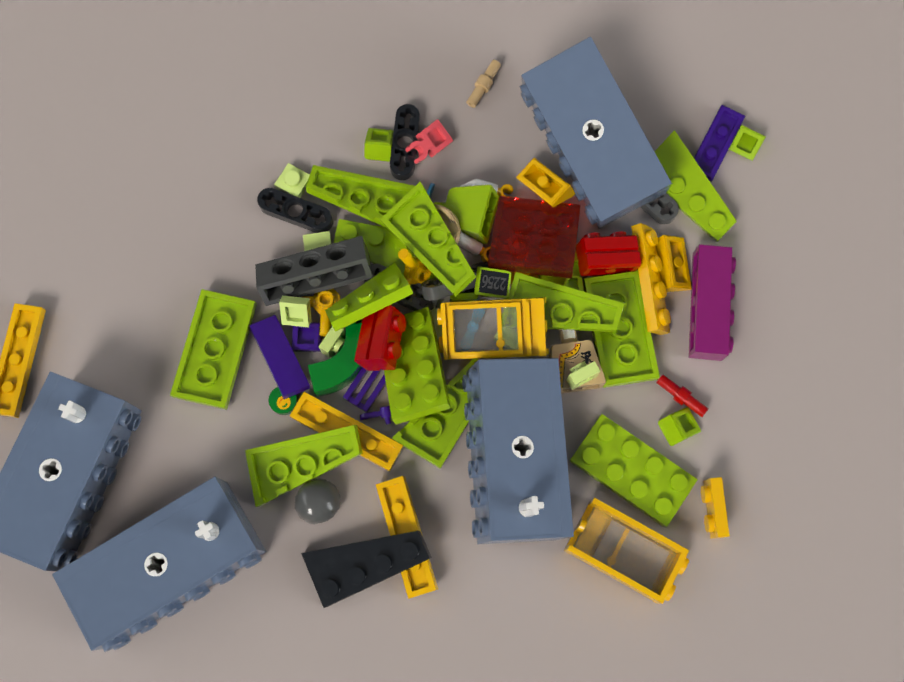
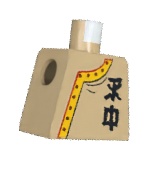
M559 330L561 344L551 346L549 358H558L561 394L602 388L606 380L592 341H578L576 330ZM584 361L587 365L595 361L600 369L598 376L571 390L566 381L569 374H571L570 369Z

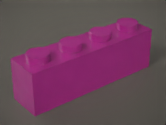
M699 244L693 252L688 358L722 361L729 353H732L734 340L730 336V326L734 323V310L730 309L731 300H733L735 295V284L731 283V277L736 268V258L732 257V247Z

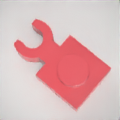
M437 119L415 137L418 141L408 145L405 151L409 152L412 149H416L419 157L414 160V163L418 164L428 154L432 158L454 140Z

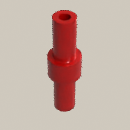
M664 374L656 382L674 396L673 400L681 406L685 404L700 417H703L709 408L691 396V391L684 386L679 387Z

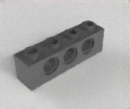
M363 236L255 264L256 288L265 306L279 303L282 295L303 297L373 278L370 255Z

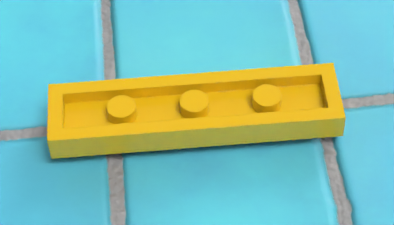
M639 223L631 226L632 235L637 236L638 251L641 258V266L638 268L647 330L650 333L664 335L670 333L669 324L671 323V316L666 308L665 297L667 296V291L660 273L662 271V262L656 248L658 237L653 228Z
M14 303L0 357V416L19 418L46 312L42 307Z
M303 392L290 414L292 419L318 433L357 425L363 452L360 456L389 472L404 447L402 444L306 392Z
M400 476L376 484L390 536L414 531L421 532L406 477ZM430 559L401 572L408 599L438 590Z

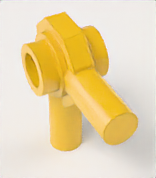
M405 248L398 252V257L405 264L404 277L410 285L421 284L430 278L431 272L417 257H413Z
M334 288L315 293L314 296L302 297L310 298V307H313L320 315L319 335L323 337L331 329V322L325 310L341 300V296Z

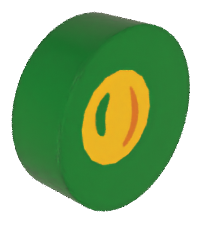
M278 387L271 391L268 402L275 413L288 415L291 414L296 406L298 397L294 395L283 399Z

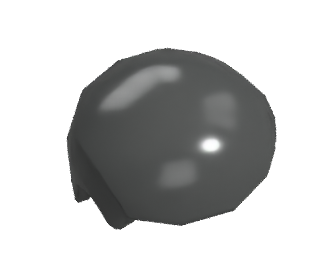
M316 479L305 483L295 496V509L299 517L309 524H318L330 520L340 508V494L336 486L326 479Z

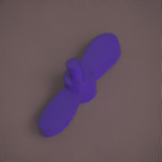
M390 406L381 407L380 411L363 413L360 415V420L381 416V418H385L386 425L391 424Z

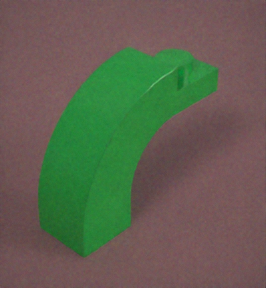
M361 320L345 327L346 338L344 345L334 357L308 365L314 393L317 397L342 390L354 381L362 366L354 361L362 323H356Z

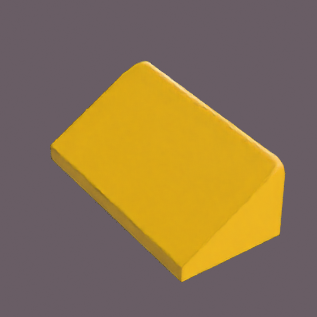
M533 158L516 177L552 207L561 204L575 195L571 185L536 158Z
M669 235L658 237L656 248L662 262V271L660 273L666 291L691 290L684 238Z

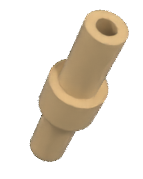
M492 60L485 73L481 74L475 82V89L466 102L470 107L475 108L483 94L487 93L493 85L492 80L501 67L497 60Z

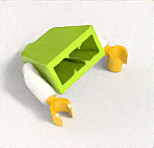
M473 179L460 187L451 188L446 202L436 201L433 204L446 207L458 218L461 228L460 240L457 244L459 247L476 256L480 254L483 262L494 263L493 260L487 258L486 253L491 252L494 255H498L497 248L493 246L484 248L483 244H488L498 203L500 202L503 205L510 204L513 198L505 196L504 193L512 194L514 189L509 184L499 188L495 183Z

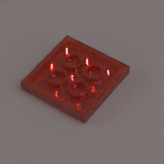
M499 196L488 268L572 278L581 205L561 203L552 207L543 200Z

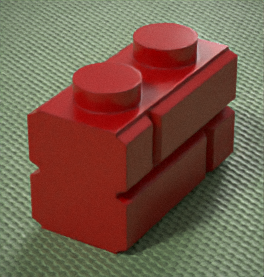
M624 231L614 232L610 236H600V233L597 232L584 235L576 245L580 275H612L636 271L641 266L637 236L626 235Z
M389 305L363 318L354 361L368 371H380L381 369L395 370L397 359L401 357L402 353L400 345L402 332H405L407 326L405 315L394 306Z

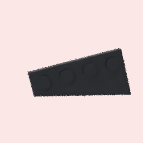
M420 531L301 553L323 608L329 607L432 558Z

